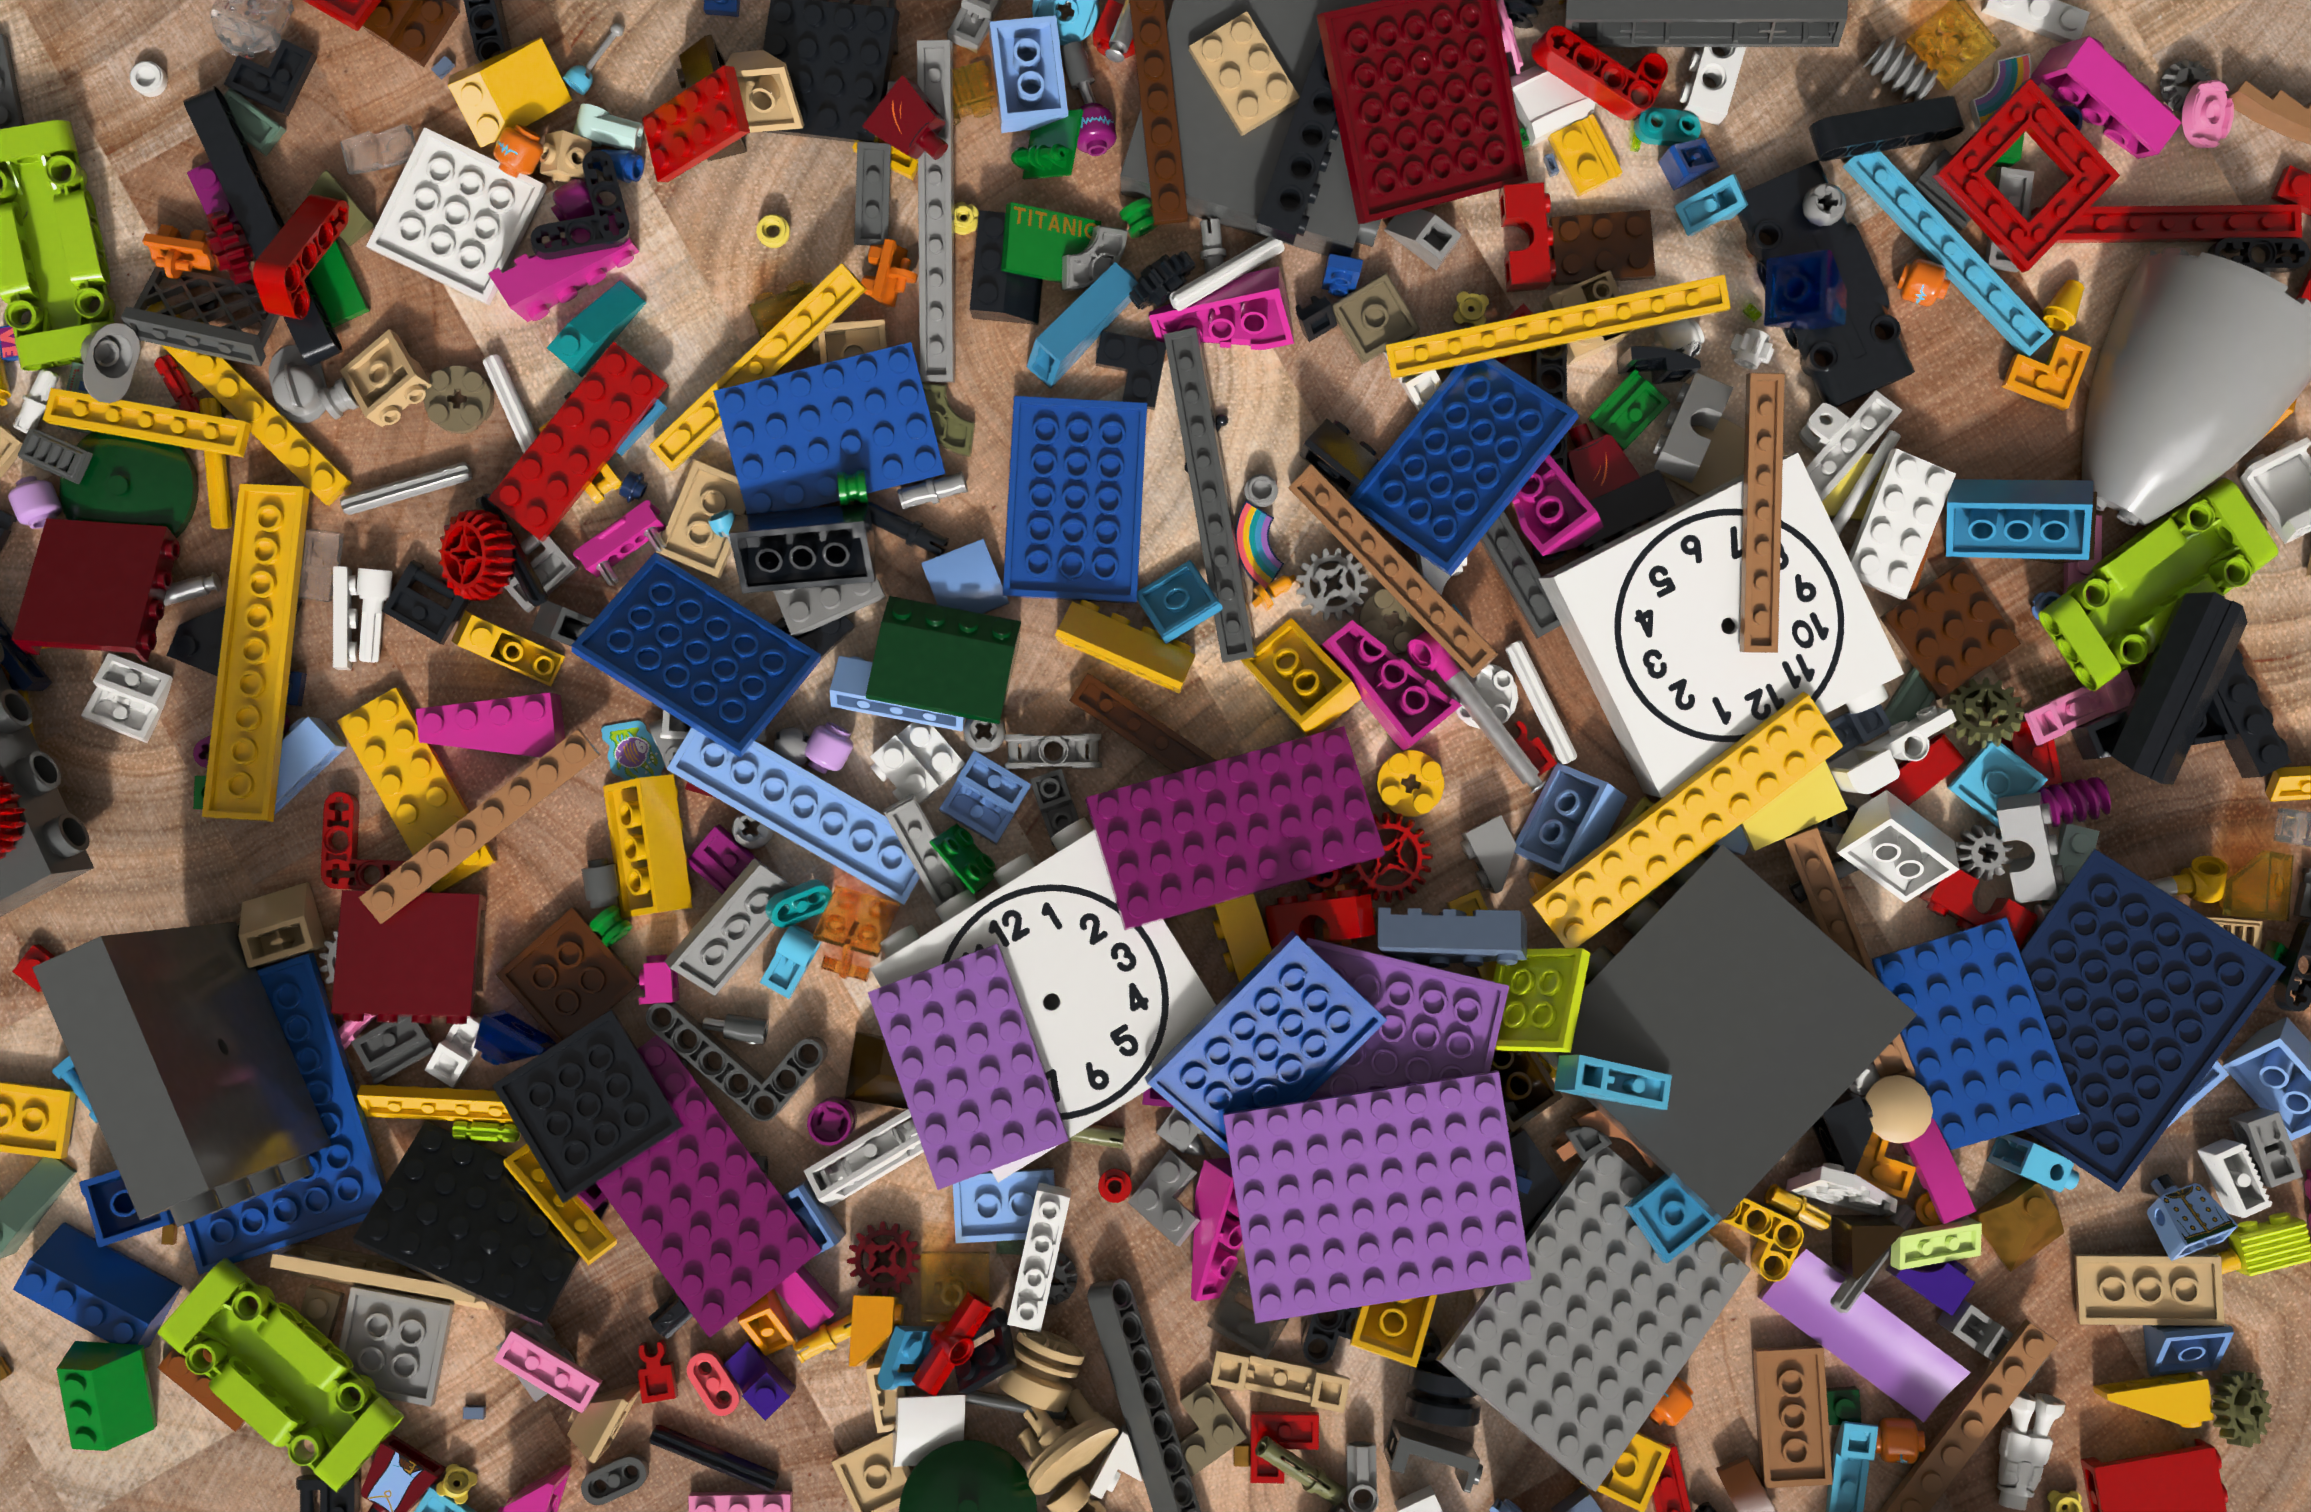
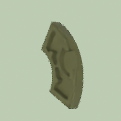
M922 382L937 442L954 453L971 457L975 422L961 418L952 410L947 399L946 385Z

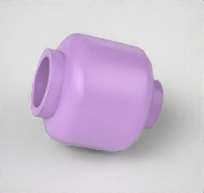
M35 476L18 480L16 487L8 494L18 522L29 525L32 529L44 528L46 518L57 519V516L62 511V506L53 484L46 480H37Z
M827 722L826 725L816 726L807 741L805 755L810 759L808 765L823 774H826L828 770H841L854 746L849 738L851 733L831 722Z

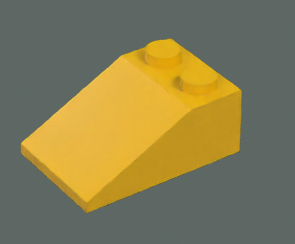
M542 36L449 75L448 87L480 148L497 141L505 128H515L516 124L526 127L573 100Z
M1292 618L1255 647L1257 657L1241 660L1249 672L1305 736L1321 733L1361 699L1352 680Z
M1437 1295L1358 1307L1350 1345L1416 1368Z

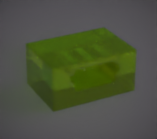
M1634 132L1630 151L1638 152L1641 141Z
M1752 303L1742 311L1753 323L1763 315Z

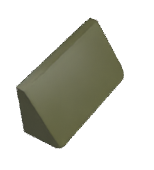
M325 170L307 196L316 194L347 202L349 206L348 224L340 236L348 246H352L373 229L375 224L337 178L328 170Z

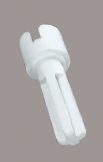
M358 568L356 595H360L359 598L363 599L359 645L360 661L374 663L380 660L382 609L384 601H387V598L391 595L392 571Z

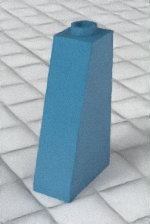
M1114 262L1036 338L1026 367L1050 389L1101 335V332L1105 331L1131 302L1129 293L1138 284L1133 273Z

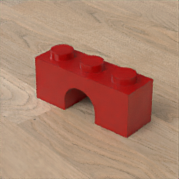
M1544 182L1504 185L1499 193L1501 227H1518L1527 234L1529 239V246L1526 249L1509 251L1504 259L1506 292L1546 290L1552 279L1556 277L1555 259H1550L1549 246L1553 245L1552 226H1547L1546 213H1550L1551 209L1550 194L1544 193Z
M1961 869L1921 893L1919 898L1929 903L1926 907L1928 910L1941 917H1945L1948 914L1958 920L1955 925L1962 930L2007 917L2018 948H2020L2038 915L2010 898L1997 897L1988 911L1985 913L1979 912L1975 908L1972 899L1979 880Z
M1357 889L1337 891L1338 897L1328 898L1327 892L1307 894V901L1298 902L1297 895L1278 897V904L1265 906L1270 946H1277L1292 930L1305 942L1308 937L1315 939L1314 924L1318 916L1323 918L1328 925L1330 941L1376 935L1371 894L1358 895Z

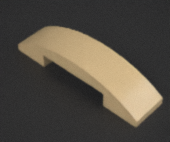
M1217 1350L1210 1385L1238 1391L1248 1389L1311 1403L1310 1406L1344 1413L1350 1378L1284 1359L1245 1352Z

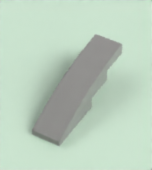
M962 0L961 8L947 32V40H951L952 43L978 53L989 32V22L995 20L1004 0Z

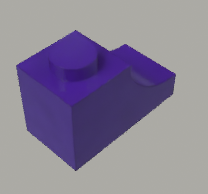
M1955 1260L1898 1270L1890 1266V1264L1886 1268L1887 1272L1952 1316L1975 1284L1972 1279L1965 1275L1968 1269Z
M751 1339L723 1364L738 1383L743 1394L742 1397L765 1421L796 1389V1386L762 1353Z

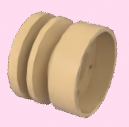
M1020 1328L1016 1336L1020 1343H1016L1013 1346L1015 1356L1023 1362L1016 1361L1017 1367L1001 1375L998 1386L1008 1395L1033 1407L1052 1412H1063L1073 1388L1061 1377L1076 1378L1080 1371L1076 1365L1082 1364L1086 1354L1082 1349L1057 1334L1044 1330L1038 1332Z

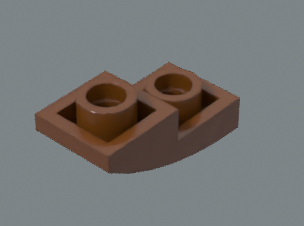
M1747 1455L1716 1468L1737 1512H1778Z

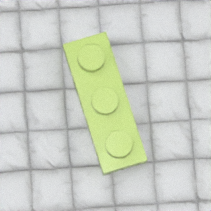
M1969 1219L1905 1230L1891 1245L1890 1266L1903 1270L1981 1256L1982 1223Z

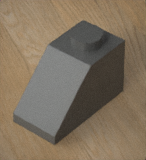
M547 601L541 604L531 630L571 646L594 619Z

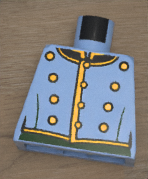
M2169 1174L2162 1175L2151 1182L2150 1185L2159 1197L2148 1208L2147 1215L2171 1261L2224 1242L2238 1227L2236 1222L2200 1184L2194 1183L2179 1189Z

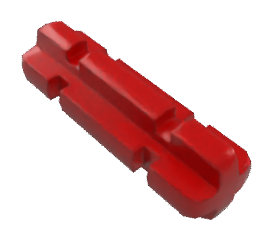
M165 355L157 358L154 366L161 376H165L162 380L175 402H180L179 409L200 413L199 401L196 396L192 397L194 392L182 371L176 369L178 364L173 356Z

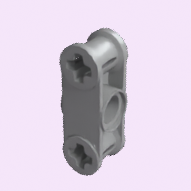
M1102 734L1062 736L1005 735V741L1008 742V762L1005 763V769H1034L1035 767L1102 768V762L1099 761V740L1102 739ZM1056 742L1061 745L1063 755L1060 759L1051 761L1045 757L1043 751L1048 743ZM1086 743L1088 744V759L1085 757ZM1019 744H1021V759H1018Z

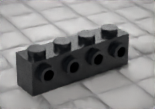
M2236 647L2217 688L2238 738L2224 740V743L2242 778L2263 777L2292 762L2288 756V746L2278 736L2272 724L2273 716L2263 706L2257 694V684L2252 677L2248 676L2242 664V654Z

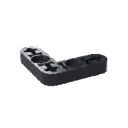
M593 150L588 152L582 161L583 175L594 215L543 224L536 227L531 234V245L534 253L539 258L551 260L622 246L628 241L630 237L629 221L614 164L606 152ZM599 162L600 166L603 167L604 181L599 183L596 170L593 169V163ZM601 192H611L615 195L616 200L612 205L604 206L598 203L596 198ZM614 215L616 226L619 228V235H613L609 231L608 216ZM576 229H585L591 236L587 242L577 243L571 238V234ZM565 232V239L567 245L565 246L562 245V239L560 236V233ZM548 236L550 241H552V247L545 248L542 243V237Z
M2229 237L2213 244L2208 250L2209 254L2226 258V256L2220 255V251L2225 249L2226 253L2236 254L2240 251V256H2234L2229 260L2259 272H2292L2304 266L2310 257V250L2307 244L2295 238ZM2253 247H2260L2265 252L2266 257L2263 263H2257L2253 260L2251 256ZM2290 250L2291 254H2296L2297 257L2293 261L2289 256H2281L2276 259L2277 254H2283Z
M2305 919L2298 923L2283 964L2286 968L2279 976L2274 990L2276 1005L2285 1011H2304L2311 1003V919ZM2302 956L2306 957L2309 964L2305 974L2301 973L2298 967V962ZM2291 990H2292V995L2296 996V997H2295V1001H2294V998H2293L2292 996H2290Z

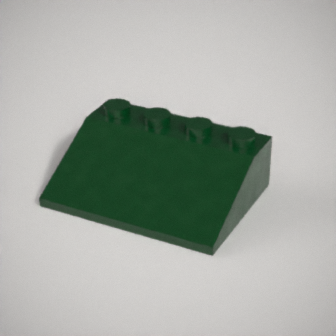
M889 596L880 626L866 691V699L1000 724L1019 648L1021 621Z

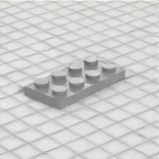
M754 858L668 956L665 963L670 969L715 996L775 927L766 915L765 909L768 901L775 894L792 888L794 885Z

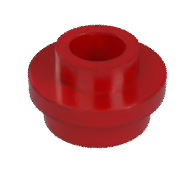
M1118 1168L1105 1171L1098 1182L1100 1195L1111 1203L1124 1201L1132 1189L1129 1175ZM1113 1180L1121 1183L1122 1187L1117 1192L1111 1191L1108 1187L1109 1183Z

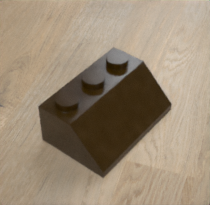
M712 35L704 36L679 55L681 68H677L676 71L681 88L688 89L725 65L724 57ZM744 138L738 139L707 158L708 162L746 153Z
M1494 1051L1490 1071H1499L1508 1132L1511 1133L1563 1098L1560 1091L1554 1090L1555 1083L1535 1051Z

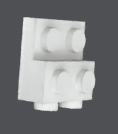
M915 722L908 725L898 735L893 736L870 756L875 762L870 766L875 774L883 782L889 778L895 785L896 789L892 792L894 796L900 801L914 794L919 805L963 769L966 764L934 726Z

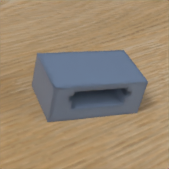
M444 56L431 70L442 80L455 65Z
M1553 153L1545 155L1543 160L1549 176L1558 175L1559 168Z
M465 1405L463 1407V1419L483 1420L486 1418V1406Z

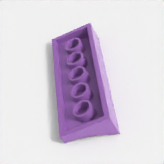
M1800 1246L1787 1276L1781 1281H1769L1758 1295V1298L1921 1421L1925 1422L1939 1403L1971 1372L1864 1291L1849 1312L1839 1313L1831 1306L1830 1299L1846 1278L1808 1249Z

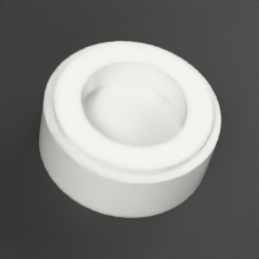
M141 61L130 72L131 85L144 96H158L167 87L168 79L165 71L152 61Z

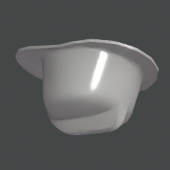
M115 322L106 324L99 330L86 336L80 349L81 359L84 363L82 374L84 386L91 397L103 403L119 401L126 394L140 353L139 338L135 331L125 324Z
M297 345L287 346L279 350L269 365V380L272 395L280 413L288 420L297 423H310L320 418L326 409L317 391L323 387L327 388L321 363L314 366L308 365L299 352Z

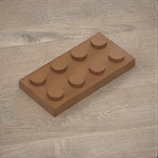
M1821 1345L1753 1348L1760 1472L1764 1488L1833 1485L1824 1348Z

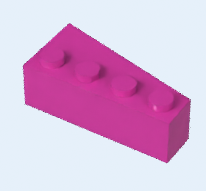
M2090 36L2051 48L2031 75V79L2037 86L2042 82L2054 91L2051 97L2060 104L2067 101L2080 109L2085 122L2104 126L2106 129L2103 134L2137 159L2158 155L2182 123L2173 115V111L2169 106L2160 103L2150 93L2147 85L2137 81L2127 71V67L2122 62L2115 60L2104 50V46L2100 41Z
M614 215L608 216L609 231L613 235H619V228L616 226ZM576 229L571 234V238L577 243L587 242L591 236L585 229ZM562 237V245L565 246L567 245L566 239ZM629 237L628 241L619 247L551 260L539 258L537 255L528 257L527 254H524L514 259L515 267L503 273L498 267L488 274L513 311L527 322L531 320L538 321L548 315L549 309L559 302L566 303L574 299L578 294L577 291L586 285L592 286L601 282L606 277L605 273L616 266L621 268L628 265L639 250L631 237ZM552 241L545 243V248L552 247Z
M1353 620L1319 646L1352 680L1361 696L1362 702L1401 751L1414 745L1462 706L1455 699L1449 698L1440 691L1439 687L1429 679L1426 680L1413 670L1412 666L1405 660L1399 659L1391 653L1383 643Z
M554 693L415 709L420 743L541 758L565 739L561 696Z

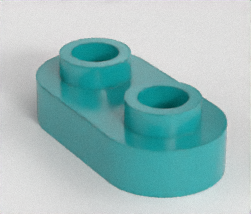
M1651 107L1635 119L1634 132L1643 143L1673 146L1674 144L1696 140L1701 133V124L1697 116L1689 111ZM1651 119L1657 122L1658 127L1652 125ZM1682 123L1687 125L1689 131L1683 128Z
M817 879L809 880L771 897L766 905V915L777 927L786 928L790 925L792 926L823 913L831 904L832 892L822 881Z

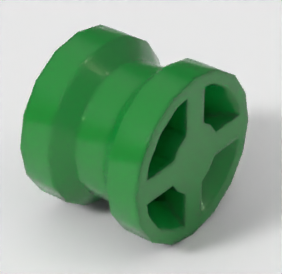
M1142 198L1127 205L1119 213L1121 219L1129 225L1128 233L1131 238L1141 237L1159 226L1154 225L1153 214L1150 210L1152 204L1148 198Z
M857 470L855 474L849 475L845 472H837L841 506L848 505L851 501H858L861 504L868 503L865 470Z
M612 905L598 914L591 921L589 927L593 932H598L602 936V943L609 947L627 935L633 928V925L629 920H624L620 916V909L616 905Z

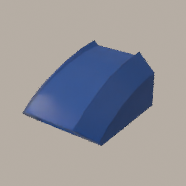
M119 1170L79 1182L95 1229L94 1235L98 1248L174 1223L170 1210L140 1220Z

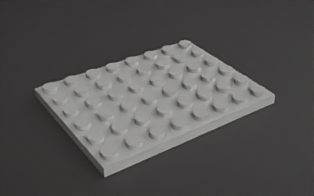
M1608 1146L1585 1161H1580L1526 1235L1525 1240L1532 1279L1489 1286L1436 1358V1360L1578 1480L1595 1492L1751 1270L1708 1232L1670 1262L1663 1263L1624 1207V1205L1649 1187L1651 1183Z

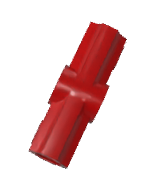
M968 1290L950 1320L941 1322L934 1328L930 1336L932 1348L912 1379L916 1386L928 1394L936 1396L955 1365L958 1366L968 1361L973 1354L975 1346L972 1339L992 1309V1305L987 1300Z

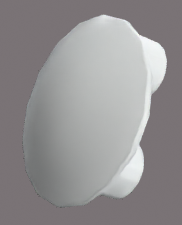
M1490 663L1475 678H1472L1463 670L1464 675L1503 724L1508 721L1514 713L1518 701L1517 686L1512 675L1500 666ZM1451 692V698L1455 699L1458 703H1460V701L1453 694V692ZM1463 705L1455 711L1458 717L1467 725L1480 729Z

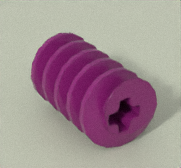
M2097 776L2090 777L2087 781L2079 779L2074 783L2070 781L2063 782L2061 785L2053 784L2048 788L2041 787L2037 791L2041 792L2043 804H2050L2052 823L2050 825L2052 827H2059L2060 817L2066 825L2073 823L2074 815L2078 822H2085L2087 813L2092 820L2099 818L2100 809L2104 814H2110L2111 800L2109 791L2103 780Z

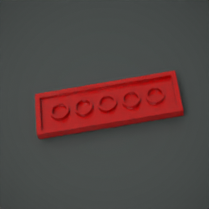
M613 342L489 496L488 500L537 539L544 542L669 385Z

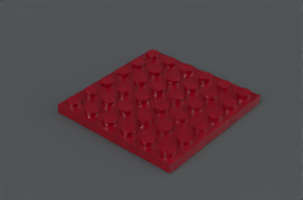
M1381 0L1317 15L1358 224L1502 188L1504 185L1529 181L1496 0Z

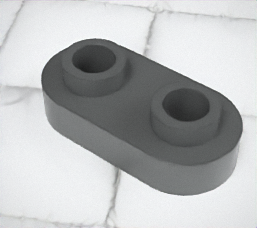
M629 1453L590 1471L582 1481V1495L590 1504H606L641 1487L649 1475V1465L645 1458L639 1454ZM627 1466H635L637 1468V1475L629 1474ZM601 1479L605 1481L606 1489L598 1488L596 1480Z

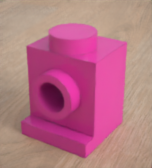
M667 954L646 956L647 963H643L644 969L639 972V985L641 990H645V996L638 998L639 1004L670 1003L680 1000L678 973L670 969L665 963Z

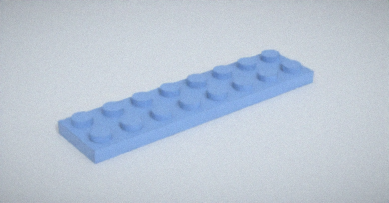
M691 727L667 767L668 771L903 905L920 878L886 816L756 741L740 758Z

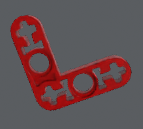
M334 792L326 798L324 803L321 879L326 886L333 889L369 890L377 883L372 885L364 879V871L368 866L374 865L379 869L380 879L378 882H380L406 861L357 859L360 807L357 798L348 792ZM341 800L349 805L348 810L342 812V820L341 812L335 810V803H341ZM333 821H349V826H333ZM337 831H343L348 836V844L342 850L336 849L332 844V837ZM339 867L342 871H355L354 877L340 878L338 883L337 877H332V870H337Z

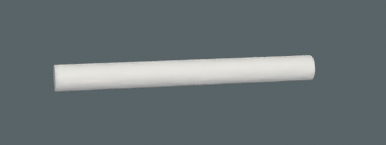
M1893 430L1888 431L1834 517L1832 524L1838 537L1886 462L1890 450L1894 449L1901 438V435Z

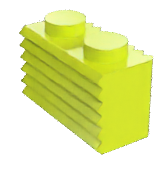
M2287 1212L2272 1214L2269 1216V1221L2259 1224L2257 1221L2240 1222L2237 1224V1229L2227 1237L2230 1248L2236 1252L2241 1262V1269L2236 1270V1272L2247 1276L2311 1261V1242L2306 1222L2291 1216Z

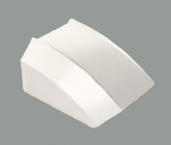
M1539 65L1531 67L1519 75L1510 77L1516 114L1522 127L1525 129L1531 147L1549 138L1551 134L1587 118L1594 112L1596 102Z

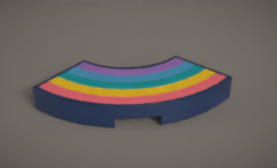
M1246 500L1239 513L1235 531L1239 559L1244 571L1256 586L1261 584L1267 592V585L1275 580L1284 565L1272 551L1269 542V529L1274 517Z

